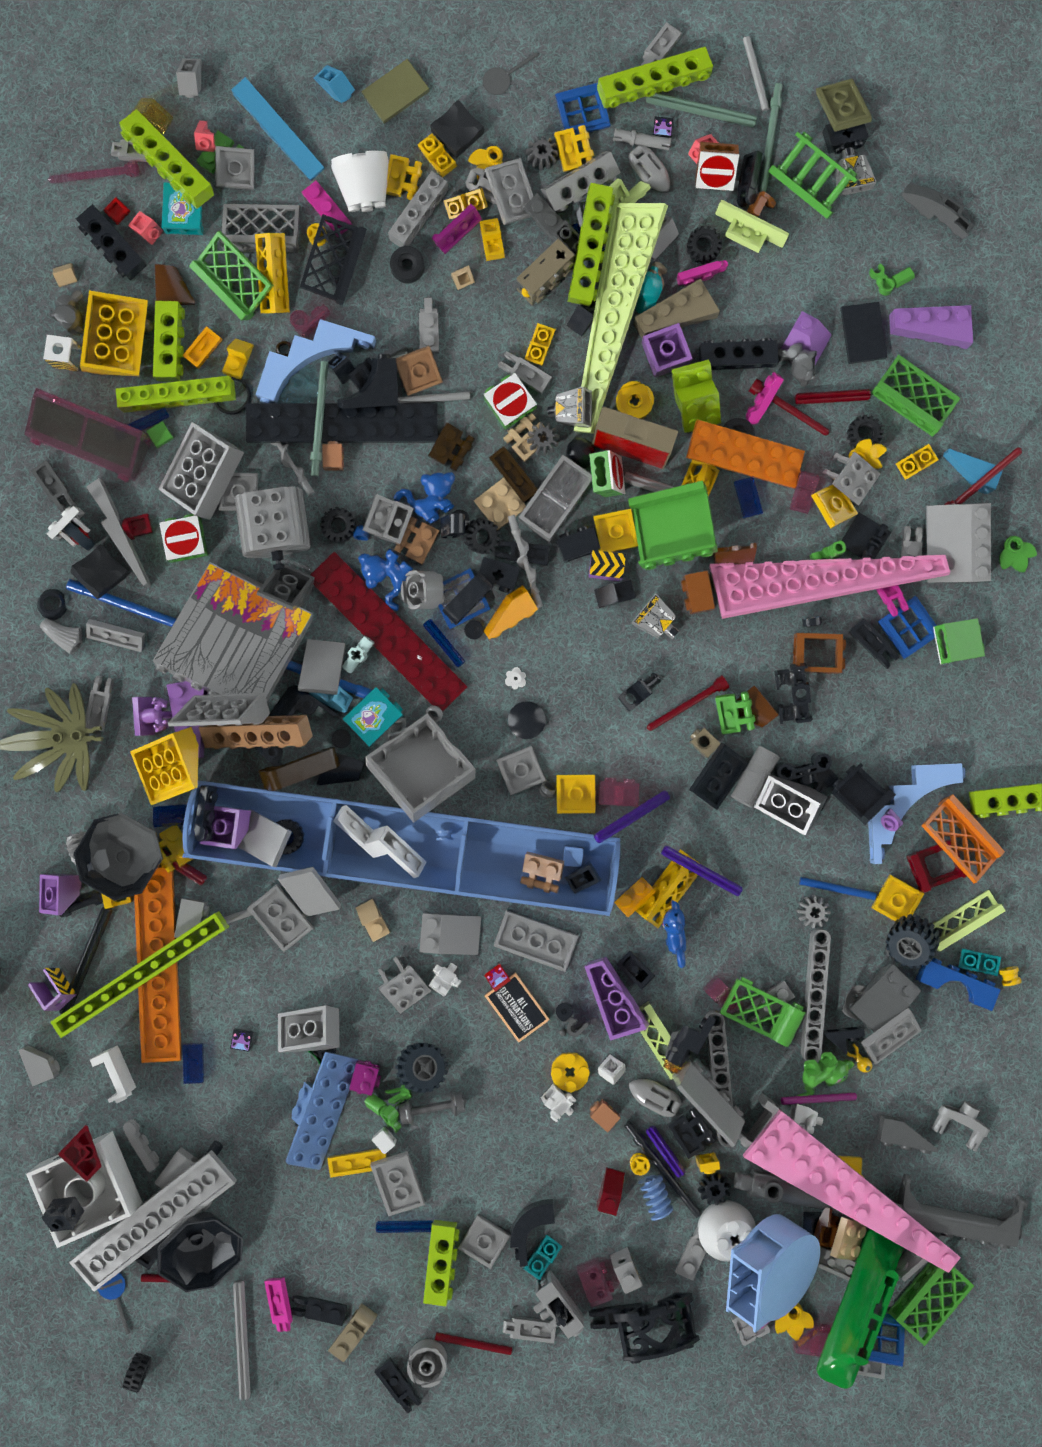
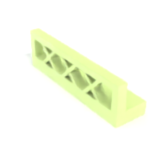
M990 890L983 892L933 923L935 925L934 928L943 929L937 951H942L1005 912L1002 904L996 902ZM988 896L992 906L987 909L979 908L981 899ZM968 907L975 909L974 917L971 919L963 918L964 911ZM952 917L959 919L958 926L954 929L947 928L948 920Z
M648 1001L639 1008L641 1011L645 1010L648 1014V1022L650 1023V1019L654 1025L650 1024L649 1027L658 1030L657 1040L647 1036L648 1028L640 1032L672 1080V1075L675 1072L671 1074L668 1069L669 1061L666 1060L665 1064L662 1058L666 1057L659 1055L657 1052L659 1043L668 1046L671 1036Z

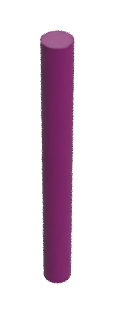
M854 1092L781 1097V1104L857 1100V1095Z

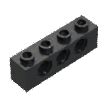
M93 204L76 218L80 224L78 226L79 230L85 236L88 234L91 236L92 240L90 242L97 250L101 248L105 252L103 256L110 264L114 262L117 265L115 270L122 278L126 276L131 281L147 267L142 258ZM101 227L98 233H94L96 228ZM114 241L112 246L107 247L108 242ZM122 255H126L123 261H119Z
M762 338L760 341L743 339L741 342H734L732 339H727L717 343L714 340H706L699 346V362L709 360L711 370L775 368L778 364L777 340ZM739 350L743 356L736 357L733 351ZM753 350H759L761 356H755ZM720 351L723 353L724 357L718 358L715 356L714 352Z

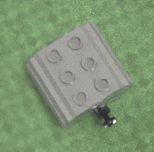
M293 486L245 492L235 496L242 554L244 557H272V561H276L273 569L282 570L285 568V564L281 563V560H284L283 555L300 553L310 549L302 489Z

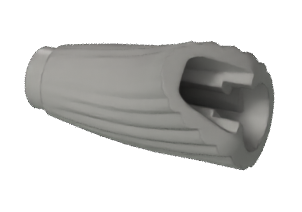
M47 618L41 622L40 628L70 655L74 654L82 645V631L80 627H66Z

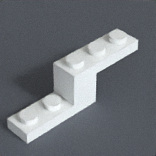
M347 805L341 807L333 822L369 855L375 858L388 854L413 878L419 877L426 861L389 826L386 825L373 830Z

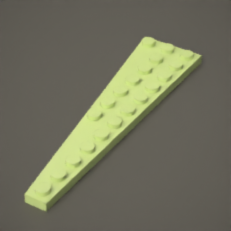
M614 203L612 207V217L608 230L581 387L592 391L591 427L574 426V431L594 434L668 205L665 203Z

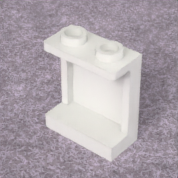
M118 1045L90 1059L93 1067L104 1062L116 1089V1093L108 1099L109 1103L113 1101L119 1103L132 1095L131 1091L136 1086Z

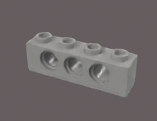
M605 151L545 186L541 191L547 204L554 211L561 212L567 209V204L572 201L576 203L584 198L583 195L588 193L590 183L600 185L605 182L606 184L611 183L617 179L616 176L621 172L612 153ZM597 168L601 170V176L598 179L594 175ZM580 178H583L585 180V185L583 186V188H579L578 181ZM567 187L569 191L568 196L563 198L562 190Z
M433 171L430 172L389 230L388 235L391 242L399 247L411 244L447 193L448 183L446 180Z

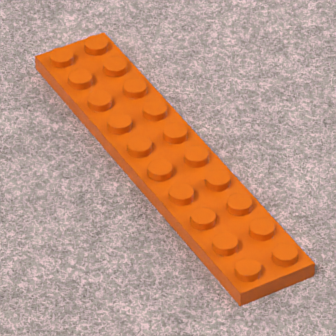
M162 867L157 868L143 893L134 895L137 964L176 939L174 937L176 930L173 871L168 873ZM176 962L138 988L141 1063L182 1060L178 962Z

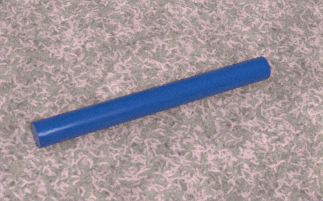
M800 877L799 885L871 900L876 899L875 892Z

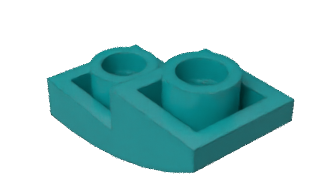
M962 948L958 967L998 976L1001 957Z
M545 1235L528 1259V1266H524L522 1269L537 1280H540L562 1246L548 1235Z

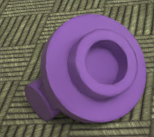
M891 808L881 818V824L889 831H896L903 825L902 820Z

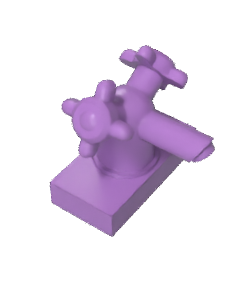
M152 697L132 698L135 736L155 735V732L169 728L167 719L172 718V712L162 711V707H167V700L156 697L153 698V701Z

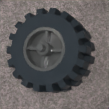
M911 914L907 918L902 916L895 921L886 938V949L890 951L889 955L895 958L894 961L896 963L900 962L902 963L901 966L905 967L907 965L912 969L916 966L918 969L932 961L938 949L940 937L938 936V930L934 929L935 925L933 923L929 924L928 919L924 918L923 920L920 918L921 916L916 915V917H913Z
M414 1043L413 1045H408L407 1049H403L400 1052L402 1055L397 1057L399 1063L395 1065V1069H398L396 1075L401 1079L399 1082L405 1085L406 1089L419 1093L432 1092L434 1088L438 1089L440 1087L439 1083L445 1081L443 1076L448 1073V1070H445V1066H448V1062L444 1061L446 1058L445 1054H441L442 1050L436 1048L433 1044Z

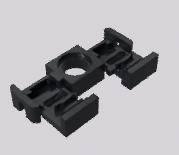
M800 663V666L791 664L789 668L792 671H789V669L775 670L776 689L780 690L781 685L785 684L791 686L793 704L790 703V706L778 705L780 724H783V721L794 720V718L796 723L811 722L813 718L809 716L808 703H811L809 682H806L805 669L808 668L807 664ZM799 689L807 691L806 695L802 698L796 696V692Z

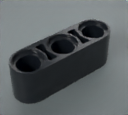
M479 572L442 612L457 625L488 594L494 585Z

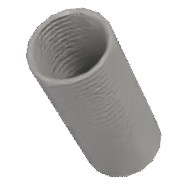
M758 746L731 795L732 798L751 808L762 791L768 776L772 773L780 759L778 755L761 746Z

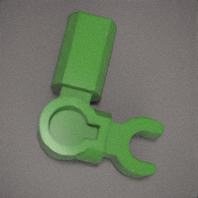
M882 264L878 265L880 273H875L873 269L869 271L870 277L876 280L879 292L884 296L890 295L893 288H899L915 278V274L910 267L893 275L891 278L884 274L885 269Z
M842 540L834 542L830 546L823 548L822 551L809 555L810 560L833 559L842 556L846 550V545Z
M375 1094L369 1095L365 1099L366 1107L381 1116L387 1127H392L395 1133L401 1129L402 1126L398 1122L399 1113L393 1106H387L386 1102Z

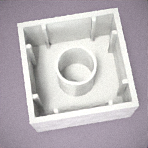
M113 1131L93 1139L102 1167L88 1182L76 1173L59 1155L40 1162L26 1174L42 1214L45 1213L53 1199L76 1197L85 1210L74 1229L50 1231L57 1248L130 1217L143 1203Z

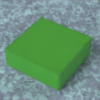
M163 421L147 430L157 448L174 439Z

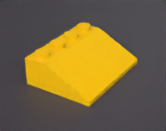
M89 290L80 361L82 372L101 375L139 376L148 300Z
M192 727L174 732L130 751L151 805L198 788L199 745Z

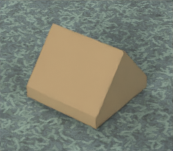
M72 263L53 269V275L59 287L78 282Z
M469 265L451 273L457 290L475 283Z

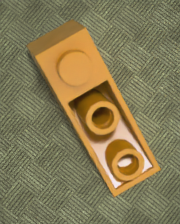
M523 585L506 595L487 624L484 633L489 640L500 636L504 630L516 626L519 621L531 617L538 610Z

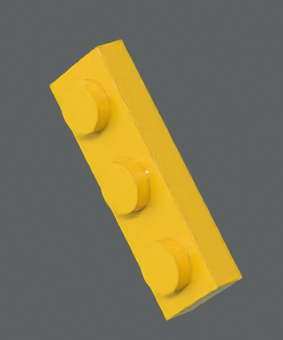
M380 1149L328 1156L330 1178L371 1172V1162L387 1158V1154H383Z

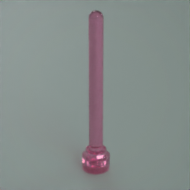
M128 161L127 164L121 167L49 176L48 181L54 184L123 174L130 177H139V166L137 161Z

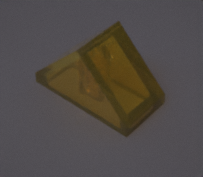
M141 98L133 111L137 109L163 134L173 120V116L153 98Z

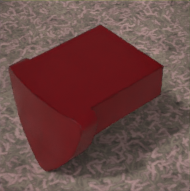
M148 513L127 517L122 521V527L131 540L138 536L153 533Z

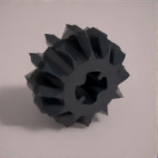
M717 1172L716 1176L714 1173L710 1174V1177L703 1174L705 1181L699 1180L698 1183L701 1187L697 1189L699 1193H702L701 1199H707V1204L709 1205L714 1200L715 1205L718 1206V1200L720 1199L724 1203L726 1201L724 1196H730L728 1189L731 1188V1185L726 1183L728 1178L726 1176L722 1177L721 1172ZM717 1185L718 1189H714V1192H712L711 1186Z

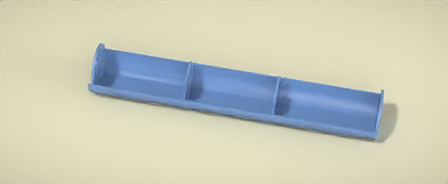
M198 780V788L191 791L183 825V849L185 853H183V858L287 872L314 867L320 876L610 916L618 877L620 838L610 837L601 843H597L593 834L428 812L413 823L402 808ZM201 786L217 787L218 798L215 806L242 810L250 809L274 822L291 819L299 823L304 832L302 846L291 854H282L277 867H272L239 847L231 849L200 844L195 839V821ZM347 805L373 830L386 825L389 826L426 861L419 877L413 878L388 854L375 858L369 855L333 822L341 807ZM436 831H453L451 834L453 840H436L438 837ZM291 832L286 845L293 842V832ZM564 845L584 848L581 866L590 861L601 878L600 882L575 894L564 877L580 867H563L561 880H553V884L559 886L558 893H546L543 889L535 887L531 889L527 885L520 883L522 876L529 878L530 873L522 872L527 851L562 860ZM537 876L536 880L546 882L545 877Z

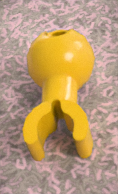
M852 1044L856 1055L850 1054L848 1051L846 1055L856 1060L857 1068L861 1072H869L873 1066L872 1061L869 1058L862 1057L858 1047Z

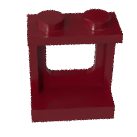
M946 840V844L951 846V840ZM938 844L906 855L918 889L923 893L954 879L967 877L954 861L955 869L935 878L930 876L925 863V857L942 851L943 849ZM957 850L958 857L960 858L959 853H961V851Z

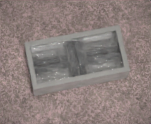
M562 455L518 517L519 522L550 543L592 484V475Z

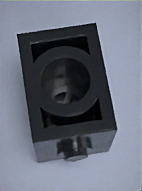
M76 1197L53 1199L41 1218L51 1232L72 1230L85 1210Z

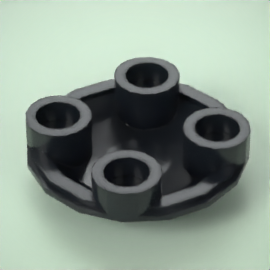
M530 701L516 704L510 710L508 716V725L511 732L522 739L537 737L543 731L546 724L542 708Z

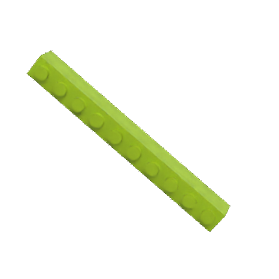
M220 911L214 913L50 1023L60 1038L66 1036L230 926Z

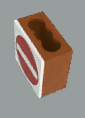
M700 142L695 175L696 188L722 191L734 190L739 159L738 144Z

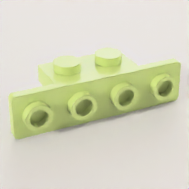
M618 178L609 186L613 187L614 203H635L638 199L643 198L651 188L649 184L640 181L628 191L622 180ZM601 204L594 205L598 211L604 210ZM612 206L609 208L610 214L612 213ZM595 223V225L592 228L594 230H599L600 226L599 224Z
M721 200L715 213L717 216L731 222L725 237L759 253L765 240L782 248L789 236L788 232L724 200Z

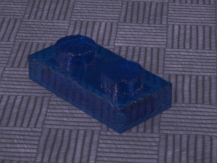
M754 477L735 481L734 486L743 519L762 515L763 510Z
M187 804L153 807V826L184 825Z
M204 1043L183 1044V1084L204 1083Z

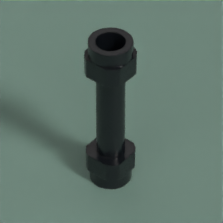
M98 891L92 893L91 897L71 904L59 916L61 918L72 915L73 911L92 904L96 906L102 904V894Z

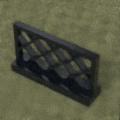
M322 214L299 288L343 305L367 229L361 226L358 228ZM324 221L332 223L335 230L326 234L323 228ZM344 229L353 231L352 238L344 241L340 231ZM337 233L342 243L332 246L328 237ZM325 239L330 248L320 252L317 243ZM344 246L347 254L339 259L334 249ZM332 251L336 261L327 264L322 255ZM320 257L324 266L315 270L311 262L313 259ZM338 263L341 273L333 277L329 267ZM326 269L330 279L321 283L317 273ZM314 275L318 285L313 287L306 285V278ZM332 281L336 288L334 295L326 292L323 285Z

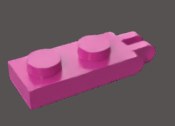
M726 260L715 261L680 272L676 278L678 286L684 285L687 287L699 279L707 281L713 278V275L725 271L728 262Z
M285 1277L268 1278L264 1283L272 1323L276 1324L278 1332H289L293 1318Z

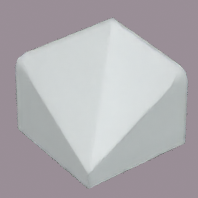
M610 1054L598 1067V1074L613 1085L626 1071L625 1064Z
M386 1127L380 1129L372 1138V1141L383 1154L392 1149L397 1140Z

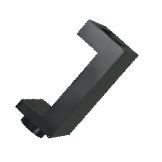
M860 763L857 767L852 765L846 772L848 775L844 779L840 777L832 785L835 788L831 794L866 825L896 794L891 790L887 792L862 769L863 764Z

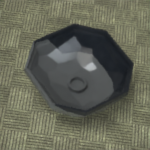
M122 812L94 819L73 853L79 880L114 901L143 893L163 860L157 833Z

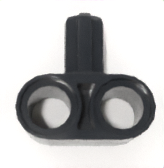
M462 513L449 514L440 518L441 538H447L448 536L457 538L466 534V529H468L466 525L468 523L472 524L471 521H465V514Z

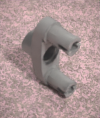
M964 1101L960 1109L942 1104L938 1110L939 1115L933 1126H931L934 1131L943 1134L949 1120L953 1119L971 1128L973 1133L965 1145L971 1150L973 1148V1151L976 1152L983 1138L987 1137L990 1129L977 1119L980 1109Z

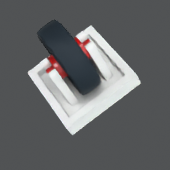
M78 507L66 508L61 514L63 517L58 522L54 521L48 527L50 531L47 535L53 540L59 541L63 537L73 547L81 545L88 551L95 545V542L88 536L90 529L80 520L85 513Z

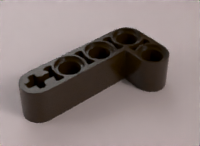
M329 747L280 766L266 767L259 770L264 789L275 791L340 766L335 747Z

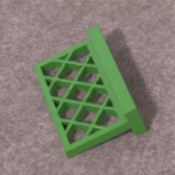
M217 231L199 258L193 260L189 265L241 320H250L255 315L253 312L274 286L221 231ZM219 239L224 242L225 251H217ZM219 253H225L226 265L218 264ZM230 253L237 255L238 265L230 264ZM208 254H213L214 266H209L205 261ZM247 266L250 269L251 278H244L243 267ZM226 267L227 279L220 277L219 268ZM231 267H238L239 279H232ZM251 280L252 292H245L244 281ZM256 280H261L266 285L262 292H257ZM232 281H239L240 293H236L233 290ZM252 294L253 304L249 307L246 304L245 295Z
M899 354L871 392L872 395L932 437L941 429L943 423L960 400V397ZM897 362L905 367V372L897 373L895 366ZM911 375H918L921 383L913 384ZM907 376L908 385H900L898 377ZM894 377L895 386L890 387L884 383L886 378ZM932 385L935 387L936 394L928 395L926 386ZM922 387L924 395L915 396L914 388ZM909 388L911 397H904L901 389ZM947 396L952 399V404L944 406L942 397ZM938 398L939 407H931L929 399ZM925 399L927 408L921 409L918 407L916 400ZM940 410L942 416L940 421L933 417L932 411Z
M929 1262L888 1311L899 1324L924 1346L974 1287L955 1267L951 1269V1278L943 1279L945 1271ZM964 1281L966 1286L961 1291H956V1282ZM952 1283V1292L944 1293L943 1284ZM939 1284V1293L931 1294V1288ZM952 1296V1303L949 1306H944V1297ZM939 1298V1307L931 1308V1299ZM926 1299L927 1308L918 1309L919 1302ZM940 1311L938 1320L931 1321V1312ZM927 1313V1322L919 1323L918 1314ZM914 1314L913 1324L904 1323L909 1315ZM919 1327H927V1333L923 1338L919 1336Z

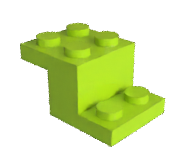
M705 360L671 369L675 402L681 412L684 432L693 431L696 420L715 425L721 424L719 392L712 380L710 361Z

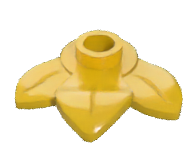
M490 146L486 150L477 149L469 156L468 162L476 165L477 168L486 169L487 167L501 164L503 152L497 146ZM491 154H496V155H497V158H496V159H492V158L490 157V155H491Z
M864 439L857 443L855 449L850 451L849 458L853 452H856L874 469L882 468V464L878 458L887 451V448L881 444H872L871 439Z
M799 1303L794 1307L796 1313L791 1314L789 1312L782 1318L775 1320L776 1333H783L787 1330L788 1334L795 1341L799 1340L804 1328H814L812 1316L808 1312L803 1311Z

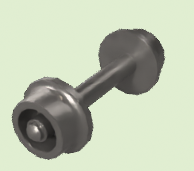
M453 1090L450 1091L451 1100L412 1108L411 1101L408 1099L406 1103L399 1104V1117L402 1124H411V1126L415 1124V1115L453 1108V1113L456 1117L459 1113L466 1111L465 1104L467 1100L463 1097L462 1092H453Z

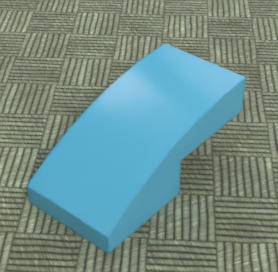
M341 687L338 688L337 695L309 692L310 695L320 702L343 713L347 711L353 699Z

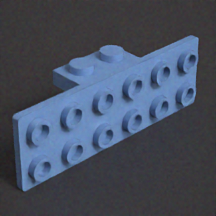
M325 1052L314 1084L304 1082L303 1087L299 1091L297 1104L292 1110L291 1118L298 1124V1128L286 1158L287 1164L317 1170L321 1169L347 1098L358 1059Z

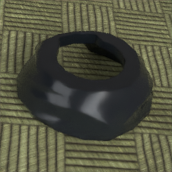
M57 589L44 591L37 601L38 611L44 618L57 620L67 611L64 594ZM54 596L60 599L61 605L57 609L49 611L44 607V601L47 597Z

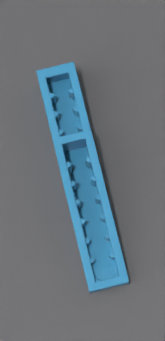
M246 77L231 89L234 97L310 181L325 169Z

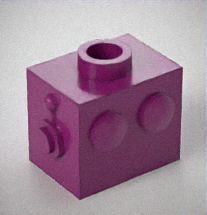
M358 1060L349 1090L356 1091L358 1094L363 1093L372 1096L374 1087H379L381 1076L378 1075L380 1066L372 1064L367 1060Z

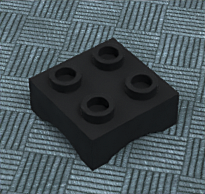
M459 100L453 103L445 114L430 124L431 132L456 158L484 134V126L467 111Z
M101 544L88 556L71 567V574L97 600L123 581L128 573L122 565L111 557Z

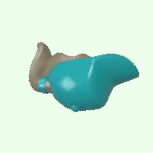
M654 262L650 270L646 272L635 306L637 313L641 314L655 306L664 287L662 275L667 274L668 269L660 262Z

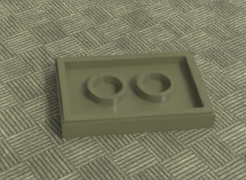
M406 59L361 92L385 124L430 92V90L409 60Z
M853 78L816 88V95L834 131L872 121V116Z

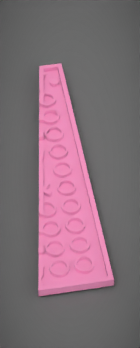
M946 555L902 556L901 558L882 557V559L863 558L862 560H852L851 558L784 561L783 563H772L771 561L753 564V562H746L745 564L719 563L710 564L709 566L722 619L950 574Z
M780 1109L743 1154V1157L948 1273L961 1258Z

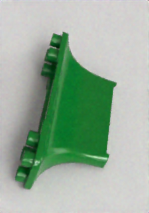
M868 1229L859 1256L856 1259L854 1269L816 1368L820 1378L844 1389L850 1388L854 1384L860 1366L868 1364L897 1281H899V1276L895 1271L904 1247L872 1229Z

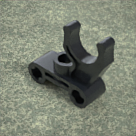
M823 752L814 753L811 757V763L793 767L786 762H780L774 768V773L777 777L789 781L797 779L798 783L802 785L816 782L813 789L820 793L828 787H833L832 785L839 779L830 769L832 765L831 757ZM821 757H824L825 761L819 766L818 762L821 761ZM783 768L788 769L786 775L781 774Z

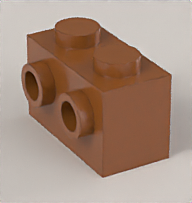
M708 571L684 575L681 581V588L683 592L686 591L687 599H684L686 611L689 610L691 615L714 610L715 606Z

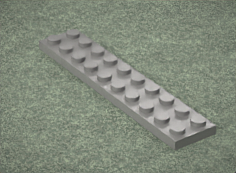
M211 1150L140 1205L130 1217L118 1222L77 1254L69 1263L95 1292L173 1232L185 1220L195 1215L234 1185L237 1179Z

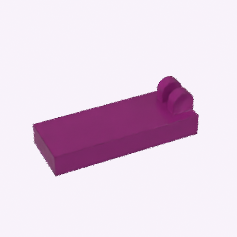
M470 204L439 234H434L432 239L437 247L446 254L482 218L477 209Z

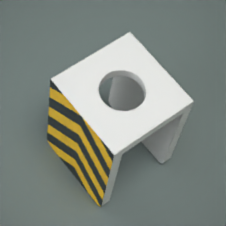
M47 335L43 359L53 368L78 371V368L69 359L71 349L81 350V346L69 337ZM53 346L63 347L62 353L55 354Z

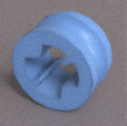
M436 831L438 834L436 840H453L451 837L453 831Z

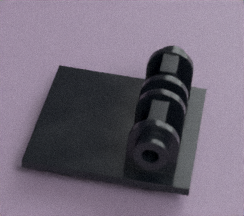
M859 512L842 538V541L845 543L846 549L862 559H875L891 531L887 530L889 528L887 525H879Z

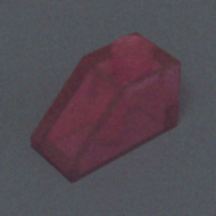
M821 1324L808 1330L798 1341L793 1342L792 1347L795 1353L820 1357L832 1326Z

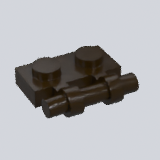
M446 423L428 457L444 466L448 460L452 461L450 469L456 472L459 466L463 465V459L467 452H470L472 449V443L475 438L468 435L465 441L461 440L463 431ZM456 445L461 447L457 456L452 454Z

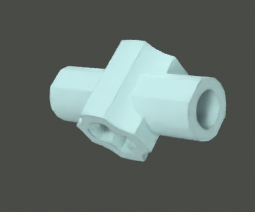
M364 636L356 647H351L348 651L349 657L342 665V668L352 673L359 663L366 661L368 658L367 652L374 642L367 636ZM356 651H360V652H361V653L359 654V655L362 656L361 658H355V656H356L355 652H356Z

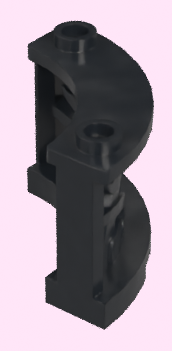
M675 1292L657 1301V1306L649 1308L647 1304L623 1306L614 1314L615 1322L618 1323L623 1361L637 1364L643 1360L661 1358L684 1349L693 1348L700 1338L699 1335H696L691 1310L692 1293ZM672 1313L670 1316L672 1319H667V1314ZM657 1317H660L664 1323L672 1325L669 1334L662 1342L656 1341L645 1334L653 1328ZM648 1319V1324L646 1326L642 1324V1320ZM626 1322H628L633 1331L627 1332ZM638 1336V1338L633 1340L634 1346L641 1344V1348L631 1349L629 1338Z

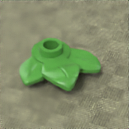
M1011 536L1004 542V550L999 555V563L1002 569L1012 566L1016 571L1024 573L1028 566V558L1037 556V552L1031 543L1023 542L1018 536ZM1012 542H1014V543L1016 544V548H1015V549H1012V548H1011V543H1012Z

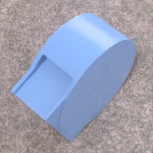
M774 1214L762 1220L745 1240L731 1249L726 1311L728 1313L731 1311L753 1327L755 1333L768 1322L780 1319L789 1313L806 1293L816 1273L820 1259V1243L818 1239L781 1214Z

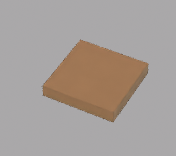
M429 345L396 358L397 370L407 396L443 382Z

